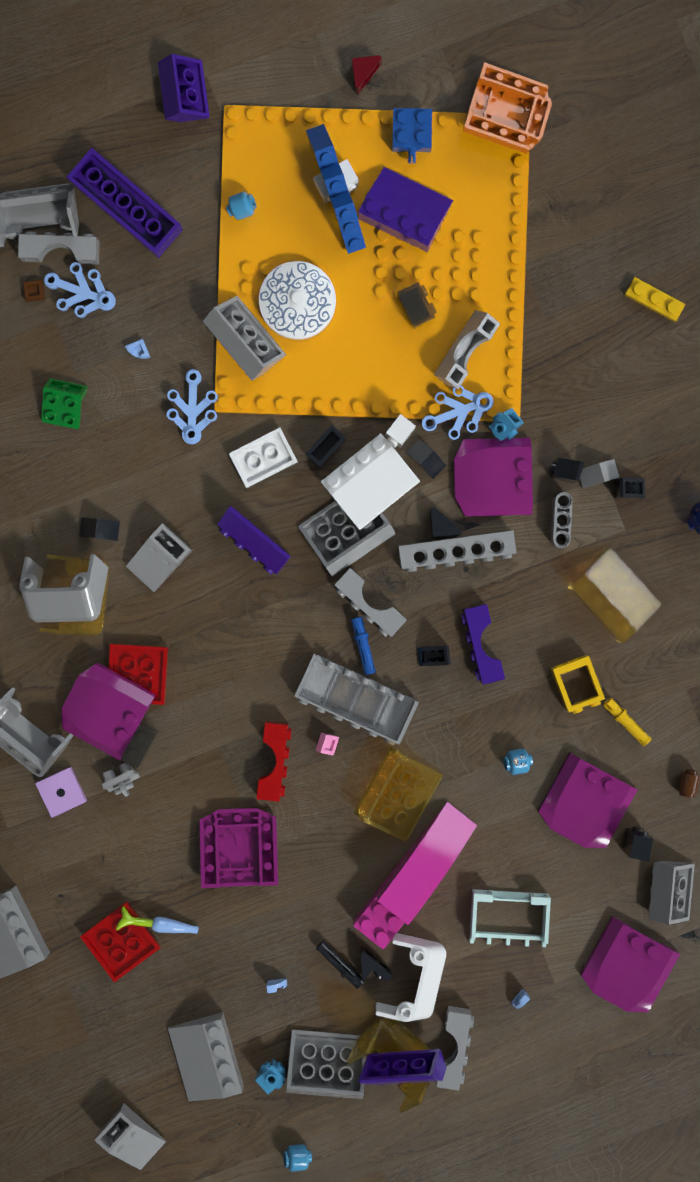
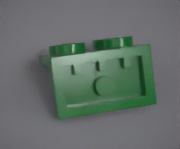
M50 378L43 387L42 422L79 429L82 400L87 393V386Z

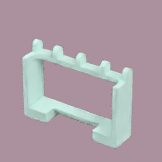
M472 889L469 943L474 944L476 937L487 938V944L491 945V938L506 939L505 944L510 946V939L524 940V945L529 947V940L541 941V946L546 948L549 938L551 897L548 893ZM493 900L544 905L542 935L476 931L477 902H493Z

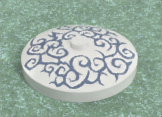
M292 261L279 265L264 279L259 293V306L264 321L275 333L288 339L302 340L319 334L330 323L335 312L336 294L331 280L320 268L307 262Z

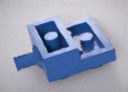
M393 108L392 152H408V163L411 164L412 156V164H415L416 152H431L432 109Z

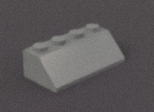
M238 296L214 307L203 320L204 324L252 381L266 373L286 356L284 351Z

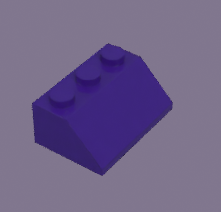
M170 54L158 61L165 120L186 122L208 119L210 116L202 60Z

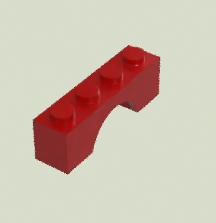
M265 722L263 742L273 749L276 756V766L271 773L259 778L258 800L280 802V798L285 795V785H282V780L287 777L288 767L284 766L285 759H289L290 748L286 747L287 740H291L292 729L288 728L289 723Z

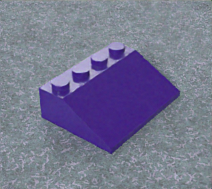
M384 167L368 192L358 212L359 220L428 253L453 200Z

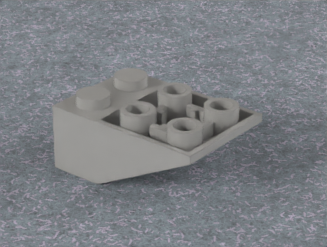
M161 524L126 567L155 592L193 550L169 527Z
M124 1103L98 1131L95 1141L109 1154L139 1170L147 1164L166 1142L162 1136Z

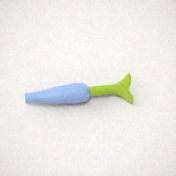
M124 906L121 909L122 919L116 926V930L133 924L152 927L155 932L198 933V926L165 917H155L153 920L132 917Z

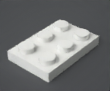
M281 428L229 453L246 488L298 462Z

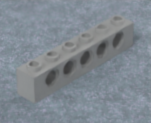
M514 530L398 546L401 569H405L406 572L417 571V567L424 566L425 570L435 569L436 564H443L444 567L455 566L457 561H462L463 565L474 563V559L481 558L482 562L493 561L494 556L507 559L512 558V554L517 553ZM493 541H497L500 544L498 552H493L490 548ZM473 544H479L481 547V552L478 555L473 554L471 551ZM455 546L462 549L460 557H455L452 554V549ZM440 549L443 551V558L441 560H436L433 557L434 550ZM418 551L422 552L425 556L421 563L414 560V554Z

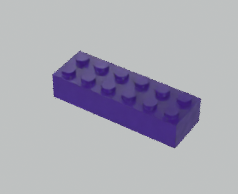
M93 148L87 152L67 176V179L75 188L158 259L183 231L178 221Z

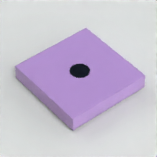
M72 767L35 783L51 818L87 802Z

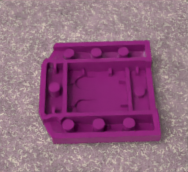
M506 438L502 441L499 439H463L454 458V496L464 516L532 515V446L530 438H511L510 440Z
M96 663L77 677L62 707V729L121 761L156 694Z
M569 752L538 812L551 830L582 847L606 848L638 789Z
M258 808L219 809L200 819L201 888L279 885L277 817Z
M612 916L580 974L592 992L627 1012H649L680 953Z

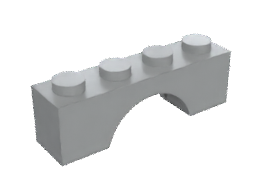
M35 232L19 234L18 258L22 262H42L49 251L56 248H66L74 253L76 260L80 264L99 265L100 241L93 234H83V236L73 237L72 233H64L63 236H56L55 233L45 232L44 235H37Z
M475 310L434 373V376L447 386L459 389L469 373L467 371V362L472 352L480 344L492 338L500 323L488 313Z
M350 568L335 584L337 587L335 591L343 598L347 596L352 600L349 604L357 611L359 609L364 611L366 614L363 617L371 624L376 622L380 626L378 630L385 637L388 634L392 637L407 619L393 607L385 610H377L370 607L364 601L362 595L364 580Z
M447 1006L445 1029L454 1036L457 1043L453 1054L444 1060L446 1065L443 1081L436 1082V1087L459 1091L460 1084H464L465 1072L462 1071L463 1065L466 1066L468 1054L465 1052L466 1046L469 1047L471 1042V1035H468L469 1028H473L474 1016H471L470 1009Z

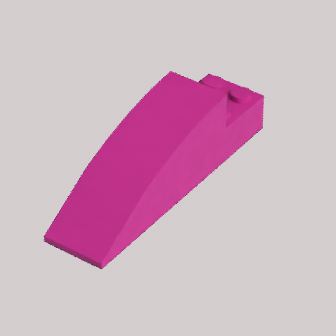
M446 802L354 918L353 926L384 950L403 924L409 925L458 857L477 824L449 802Z

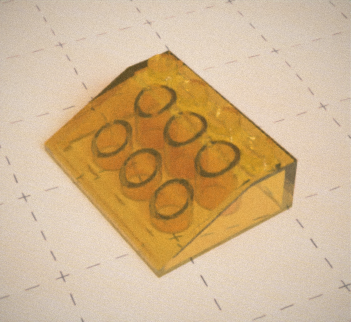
M611 548L568 586L594 617L621 644H624L662 605Z
M390 747L357 805L354 814L362 822L407 842L444 775L411 756Z

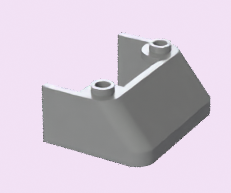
M72 184L22 189L0 194V247H4L6 238L15 239L19 237L22 229L60 224V228L72 231L73 237L78 236L79 218L75 191Z
M91 554L88 572L75 575L72 579L71 587L40 588L44 569L31 558L25 557L19 587L28 617L34 622L95 620L101 611L109 567L95 554Z
M12 687L0 699V747L33 774L42 777L65 750L73 735L70 733L66 739L56 734L48 737L20 714L22 711L21 704L18 700L12 699L16 690Z

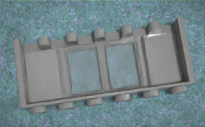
M315 653L295 694L298 702L304 705L310 703L315 706V710L321 713H325V711L332 713L331 717L336 720L342 721L345 719L350 722V726L356 729L362 727L367 730V734L373 737L382 736L385 738L384 741L391 745H395V743L400 745L419 704L417 700Z

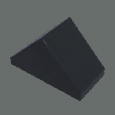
M420 439L406 452L432 479L447 466L436 452Z
M618 478L614 480L615 499L645 498V479Z
M435 507L431 508L432 537L460 535L463 532Z
M82 517L80 536L118 541L120 522Z
M449 645L417 647L419 666L451 665Z

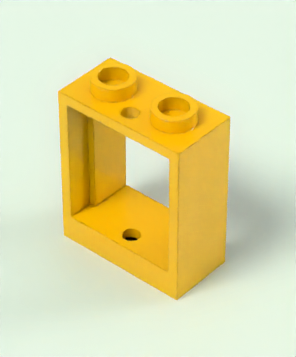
M583 655L550 668L567 712H572V714L583 711V707L600 705L601 700L605 699L588 655ZM586 665L597 695L571 705L560 675Z

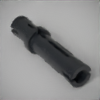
M324 940L316 947V950L341 973V977L346 978L356 989L365 982L353 969L354 967L351 964L348 965Z

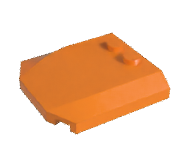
M484 62L463 126V132L527 154L541 141L552 106L551 98L548 97L547 92L548 85Z

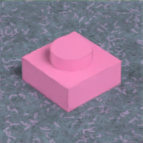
M321 733L315 751L334 755L339 737Z

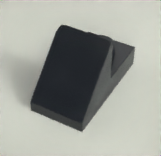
M365 947L361 948L363 981L374 970L373 973L380 980L385 979L388 982L393 976L392 970Z

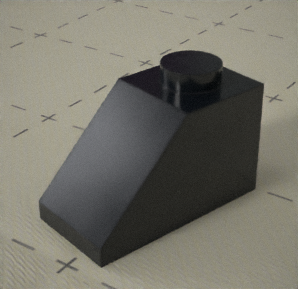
M557 458L555 462L552 461L550 466L551 478L572 484L579 482L584 462Z

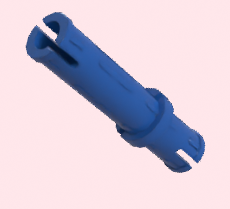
M363 617L352 618L350 620L355 635L353 638L358 646L364 675L375 673L376 670L367 638L369 636L364 627Z

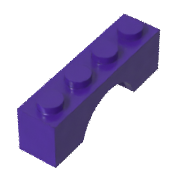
M487 604L463 609L464 614H461L463 625H467L468 632L465 634L468 644H472L473 651H470L472 662H476L477 665L475 670L477 681H481V684L484 685L504 680L505 676L501 660L487 656L481 647L482 632L491 624Z

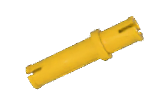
M612 697L604 702L603 707L614 716V720L616 722L619 721L642 746L647 745L652 738L627 714V710L622 709Z

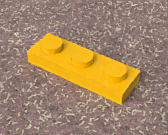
M636 277L633 278L625 293L626 297L673 322L677 321L685 306L681 301Z

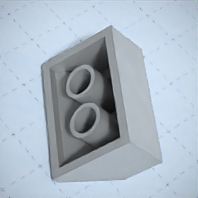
M675 861L654 862L652 868L653 880L650 888L651 901L648 909L650 920L668 925L689 921L695 864Z

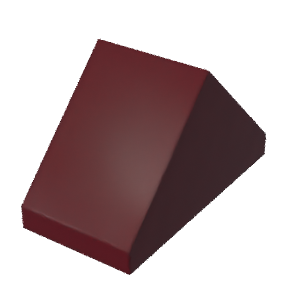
M380 55L352 58L355 93L358 95L382 65V57Z

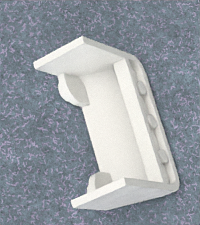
M396 933L392 938V944L411 948L410 960L415 965L423 966L415 1002L405 1001L397 1007L376 1002L375 1014L403 1022L429 1018L434 1010L446 959V949L438 942Z

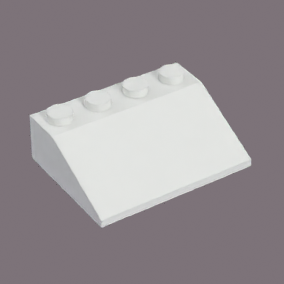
M381 433L321 481L329 494L359 530L420 482Z

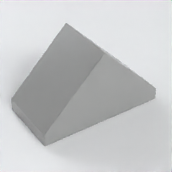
M615 460L583 468L580 476L582 489L619 478Z

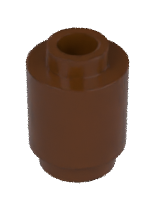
M686 769V772H681L678 790H680L679 795L695 798L700 782V775L697 774L698 771Z

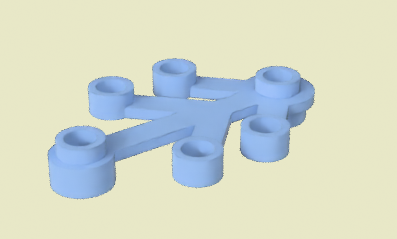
M77 262L71 264L70 271L76 276L80 287L61 280L55 273H48L44 278L45 285L50 289L54 290L59 287L77 294L66 300L59 299L57 301V308L61 311H67L69 307L86 299H91L95 302L85 307L82 305L77 306L74 312L79 318H84L88 313L99 308L108 311L115 306V296L111 292L105 291L100 280L101 275L96 269L88 272V278L94 282L98 293L90 290L82 273L83 268ZM75 266H79L78 272L73 271ZM92 273H97V278L92 279ZM50 277L55 278V281L53 283H49L48 280ZM105 297L109 298V301L106 304L102 302L103 298ZM61 302H66L64 308H60ZM79 309H84L82 315H78Z
M195 369L189 370L186 373V381L189 383V406L180 398L176 390L172 389L167 394L168 399L175 402L188 416L187 425L179 417L177 410L169 409L167 412L168 419L174 421L182 429V438L188 444L198 443L201 439V431L217 419V413L214 410H208L205 418L196 425V417L211 403L216 402L218 395L215 391H208L206 398L197 405V385L201 382L202 376ZM196 374L197 378L190 380V375ZM172 392L177 394L175 399L170 398ZM209 394H215V399L209 400ZM176 412V417L170 418V413ZM214 413L215 417L208 419V414ZM190 431L195 432V436L193 438L188 437V433Z
M460 386L462 393L456 394V388H453L455 396H463L473 401L465 405L447 397L443 392H438L435 395V401L455 409L435 417L432 415L425 416L422 420V426L427 431H433L437 424L457 417L453 428L448 432L449 437L456 440L460 436V429L468 412L475 410L472 420L466 424V429L474 433L478 429V422L483 412L488 411L493 406V398L487 392L474 394L465 390L463 386ZM439 394L444 395L443 401L437 400ZM482 398L487 400L485 405L480 404ZM428 419L433 421L432 426L426 425ZM474 423L476 425L475 429L470 430L469 424ZM456 430L458 435L452 437L451 431Z

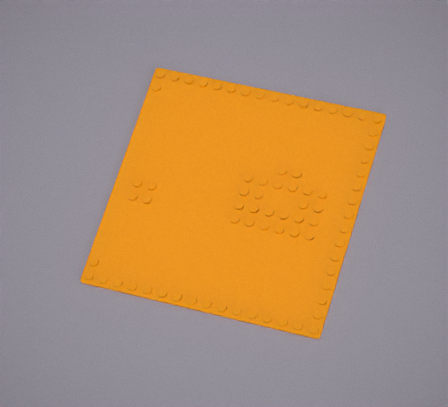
M226 105L224 107L218 305L238 296L284 351L286 356L266 373L252 381L217 339L215 392L218 395V399L214 405L215 411L218 413L398 418L401 414L406 419H423L427 415L435 417L455 408L444 403H437L435 395L438 392H443L447 397L465 405L473 402L463 396H455L453 394V387L444 384L434 376V373L474 311L478 310L491 315L500 325L489 341L483 342L472 352L467 362V371L469 373L461 386L474 394L487 392L492 396L493 406L488 411L483 412L479 421L494 422L492 418L495 415L511 408L520 417L529 152L525 154L463 132L467 113L432 112L431 152H416V163L412 164L411 156V164H409L408 152H392L393 110ZM324 124L333 143L338 163L348 159L359 180L357 189L350 193L357 216L368 192L384 167L453 200L428 253L359 220V217L358 221L366 248L350 254L347 253L332 204L330 202L324 203L314 185L313 177L321 173L311 149L306 130ZM243 191L252 194L257 206L252 216L236 220L234 216L228 214L226 206L229 205L228 200L230 196ZM292 261L307 262L320 268L331 280L336 294L335 312L330 323L319 334L302 340L288 339L275 333L264 321L259 306V293L264 279L279 265ZM462 388L455 389V393L461 394ZM439 394L437 400L443 401L444 395ZM486 398L480 400L481 405L487 403ZM475 410L468 412L464 421H471Z

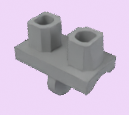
M128 762L119 766L122 774L117 777L113 770L103 773L105 783L102 786L104 790L107 789L108 792L114 790L116 795L123 793L125 797L130 795L129 789L134 787L132 781L140 778V775Z

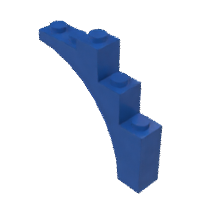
M322 124L306 130L308 140L328 192L347 253L350 254L364 249L366 245L355 206L326 127Z

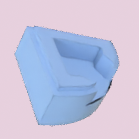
M143 339L125 346L127 351L136 358H151Z
M287 978L269 980L267 982V993L277 992V988L284 989L287 986Z
M523 989L520 990L512 1000L511 1005L516 1009L523 1007L530 1000L528 993Z

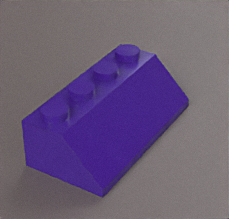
M231 506L217 524L221 527L219 531L224 536L228 537L230 535L234 538L235 541L233 543L241 550L246 548L250 552L248 556L255 562L260 560L265 564L263 568L271 575L273 572L278 574L292 557Z
M440 1049L372 1053L367 1056L359 1082L366 1085L443 1081L446 1065Z

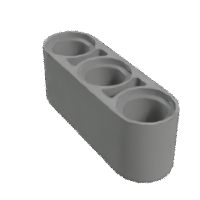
M566 492L558 493L552 501L550 540L555 548H565L571 540L573 501L571 495ZM560 496H564L567 499V504L564 507L558 503ZM559 515H563L566 518V523L563 526L557 523ZM559 534H562L565 538V542L562 545L556 542V537Z

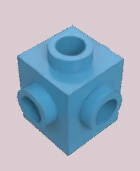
M511 408L495 415L492 418L494 422L489 425V428L500 441L506 438L510 440L518 433L517 429L524 422Z
M273 1058L270 1062L266 1061L261 1065L260 1071L256 1074L255 1081L267 1094L271 1093L275 1088H281L286 1078V1069L281 1062L277 1063Z

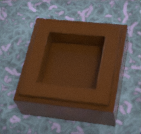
M42 279L23 282L25 301L27 303L46 300Z

